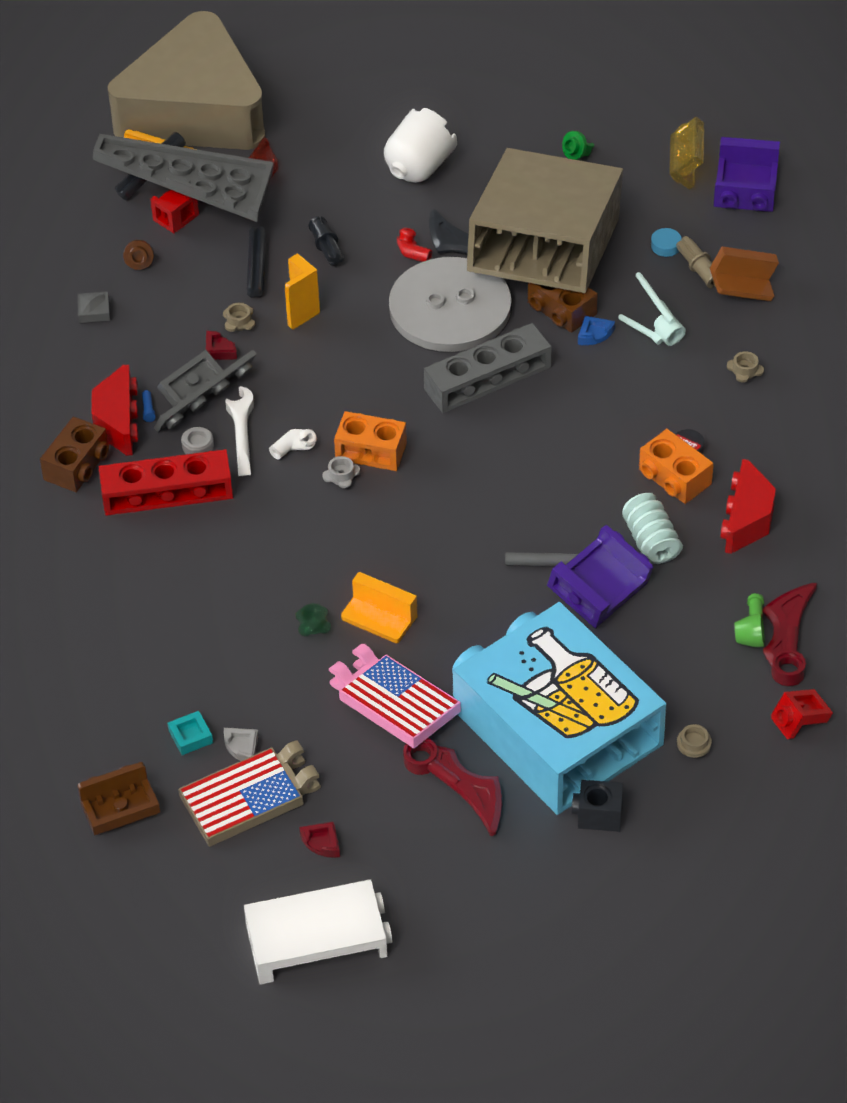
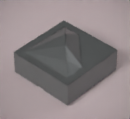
M108 292L78 294L79 323L110 321Z

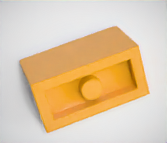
M298 253L288 259L290 281L285 284L287 322L292 330L320 313L317 269Z
M358 572L352 580L353 598L341 613V619L384 639L399 643L418 617L417 596Z

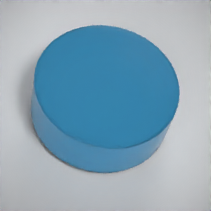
M671 228L658 229L652 234L651 249L660 256H673L679 252L676 244L681 240V235Z

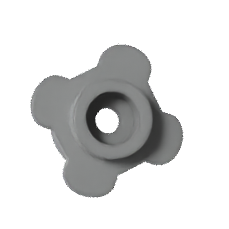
M335 457L330 460L328 470L323 472V480L325 482H334L340 488H348L352 485L354 476L360 474V467L353 464V461L348 457Z

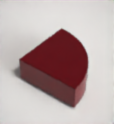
M206 331V350L214 360L237 359L236 346L232 341L222 337L219 332Z
M334 821L299 827L302 842L309 850L324 857H340Z

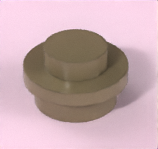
M696 724L688 725L677 737L679 751L688 757H702L711 749V736L703 726Z

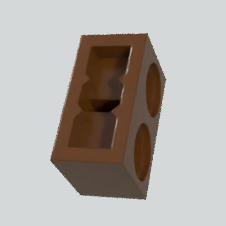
M528 283V303L536 311H541L551 318L554 324L562 326L571 333L582 326L585 316L594 317L597 315L598 293L589 287L586 293Z
M73 416L40 458L43 480L77 492L84 482L89 481L95 467L100 461L105 460L109 453L110 445L107 440L106 428Z

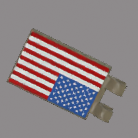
M298 740L288 743L278 754L271 747L178 789L182 802L209 847L302 806V795L313 793L321 788L317 781L319 774L313 765L303 768L296 776L292 769L305 764V760L301 755L304 753V750Z

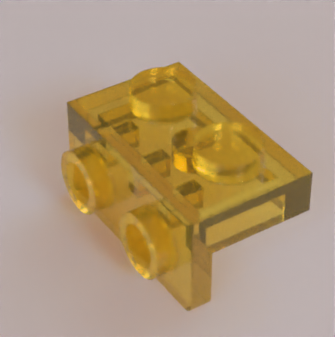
M694 117L689 122L680 125L670 136V175L674 181L681 183L688 189L694 187L695 168L704 163V122L698 117Z

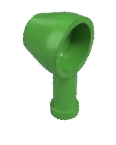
M755 593L747 598L749 616L735 622V637L738 644L750 647H765L762 610L764 597Z

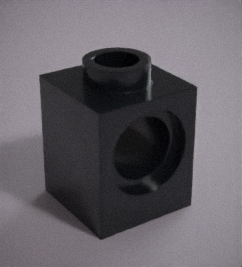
M581 779L580 793H573L572 814H578V829L620 832L623 783Z

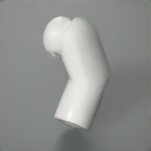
M292 429L271 445L269 451L274 458L279 460L290 450H309L313 448L317 436L310 429Z

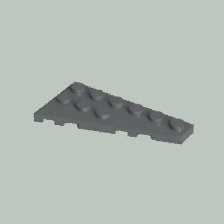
M99 134L93 149V160L255 222L258 221L273 173L274 162L105 134Z

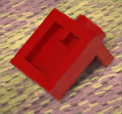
M815 689L784 692L771 714V719L786 739H794L802 725L827 723L833 712Z

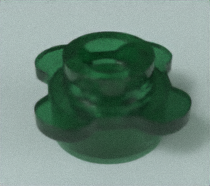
M312 603L298 610L295 616L300 622L298 627L299 634L309 636L319 632L323 634L329 632L331 624L326 618L328 609L319 604Z

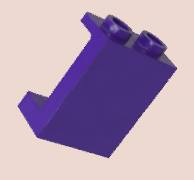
M721 137L714 207L773 212L780 141Z
M605 525L600 529L597 539L565 565L561 561L552 569L547 586L589 624L597 628L648 583L653 565L643 553L637 552L630 546L619 532L613 531L608 525Z

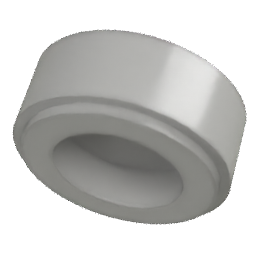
M190 428L181 437L182 449L185 454L213 450V435L206 428Z

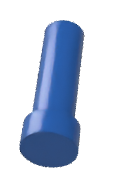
M146 390L142 392L143 420L152 422L156 416L153 410L151 392Z

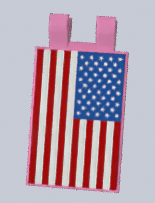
M360 644L352 650V653L359 657L353 663V666L358 670L353 675L349 668L340 661L329 668V672L335 675L330 680V685L339 690V698L342 702L412 748L417 747L461 712L460 701L388 655L377 659L373 651L365 644Z

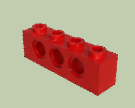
M226 449L99 466L105 516L233 499Z

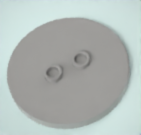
M435 258L409 268L396 280L389 296V312L395 328L410 342L435 351H464L495 338L504 329L511 314V294L503 278L467 271V258Z

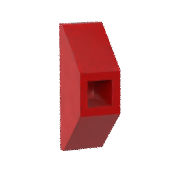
M122 365L92 389L93 424L106 428L108 443L126 456L133 455V442H138V426L132 420L138 419L137 400H132V396H138L137 377H131L130 366Z
M742 459L740 472H733L731 490L735 491V496H728L726 514L730 515V519H723L720 535L721 539H726L725 553L732 554L769 535L776 488L746 459Z

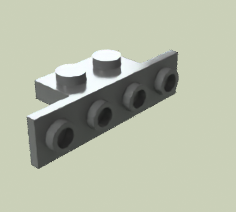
M204 350L162 380L157 388L173 408L160 416L154 426L157 433L166 426L169 429L174 428L184 419L183 414L188 410L195 412L207 402L206 397L214 393L217 396L230 385L228 381L235 376L238 379L244 377L253 368L251 363L257 353L251 350L223 370L207 350Z

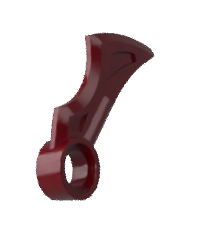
M817 583L806 584L790 590L771 601L762 609L763 614L771 621L774 629L772 640L763 649V653L771 666L772 678L780 685L794 686L804 679L806 661L803 655L797 652L799 630L803 612L817 590ZM783 664H793L797 667V670L785 672L780 669V666Z
M428 738L415 748L405 744L403 759L407 770L418 775L430 772L458 793L474 809L490 836H494L498 829L502 808L498 776H482L468 771L459 762L454 749L437 746ZM416 751H425L429 753L430 757L425 761H416L411 755Z

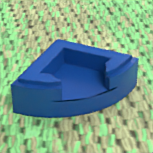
M585 316L578 335V345H594L605 341L614 332L615 321Z

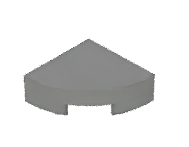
M224 728L225 745L233 757L242 761L256 754L259 737L258 730Z

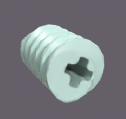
M653 493L638 494L625 503L622 510L623 518L632 532V537L636 541L637 547L649 559L651 564L666 563L681 553L683 544L678 539V534L673 529L674 526L669 520L668 514L664 511L663 504L656 500V496Z

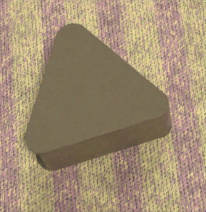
M198 11L187 16L108 84L113 132L117 137L124 138V133L128 129L165 140L173 132H178L185 139V146L241 150L257 148L265 140L262 90L220 18L212 12Z

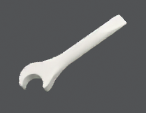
M240 386L239 396L242 399L237 401L226 399L225 403L226 410L232 416L235 424L238 476L251 475L247 422L254 408L252 392L248 388Z

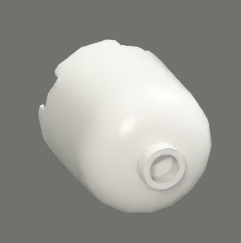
M423 108L420 112L412 109L390 136L384 147V158L391 173L399 179L413 183L428 179L457 146L456 134L450 135L449 131L444 127L447 121L436 112L427 108Z

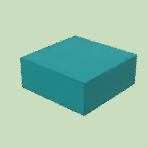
M199 711L167 723L168 731L181 755L213 743L212 734Z

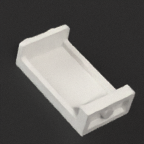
M371 879L244 905L246 927L259 984L274 982V969L372 949H378L380 958L387 957V944L392 943L389 922L382 923L380 914L385 913L381 892L374 893Z

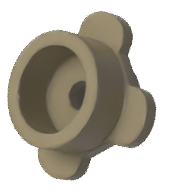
M233 303L228 306L223 312V317L227 320L225 329L230 332L252 329L255 326V321L251 318L253 309L244 303Z
M739 352L734 356L733 360L727 362V369L733 371L736 375V380L739 382H747L753 376H761L764 373V367L758 365V357L752 352Z

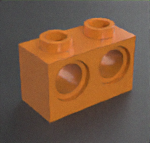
M344 411L334 438L335 457L344 456L351 459L355 464L397 471L407 444L406 422Z
M665 429L640 448L639 470L646 478L652 479L663 487L670 496L676 497L686 504L712 484L713 462L673 432Z

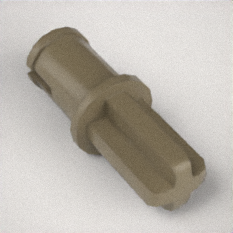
M688 236L682 237L677 242L676 247L689 262V269L692 272H697L708 288H713L715 283L710 271V266L712 265L710 255L707 252H702Z

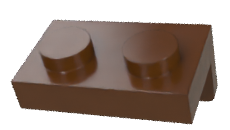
M143 762L126 765L118 770L91 777L77 785L81 806L94 836L160 813V806L148 781L146 767Z

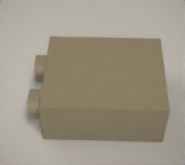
M507 148L469 220L467 271L586 293L619 220L623 168Z

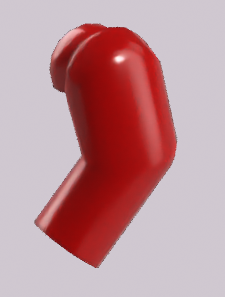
M402 228L400 230V236L397 237V245L403 256L420 262L432 258V249L417 245L414 240L416 232L413 229Z

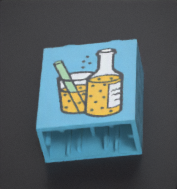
M561 602L556 603L539 615H536L534 612H527L519 616L510 625L506 636L485 649L480 645L468 648L458 657L453 665V698L461 702V712L457 715L556 815L572 806L573 793H580L581 779L608 782L664 745L666 702Z

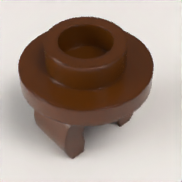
M133 240L124 248V261L132 269H145L153 261V249L146 241Z

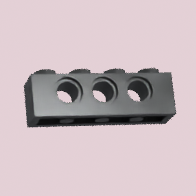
M533 323L425 367L424 390L440 411L445 413L551 368V345Z

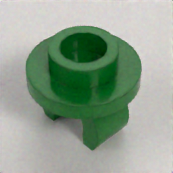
M579 131L568 132L562 142L564 155L568 159L579 160L583 156H590L595 146L593 143H587L585 136Z

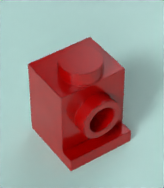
M174 190L165 192L160 198L153 196L150 199L153 221L173 234L199 215L198 200Z

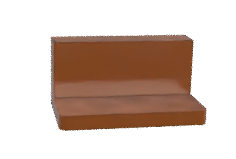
M722 246L710 266V271L719 294L772 301L774 293L769 279L778 266L779 261L776 254Z

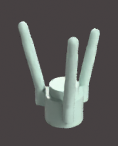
M637 272V279L662 315L654 322L655 332L623 314L618 316L619 320L650 337L657 345L663 341L668 346L675 345L685 335V327L673 316L664 301L659 299L643 275Z

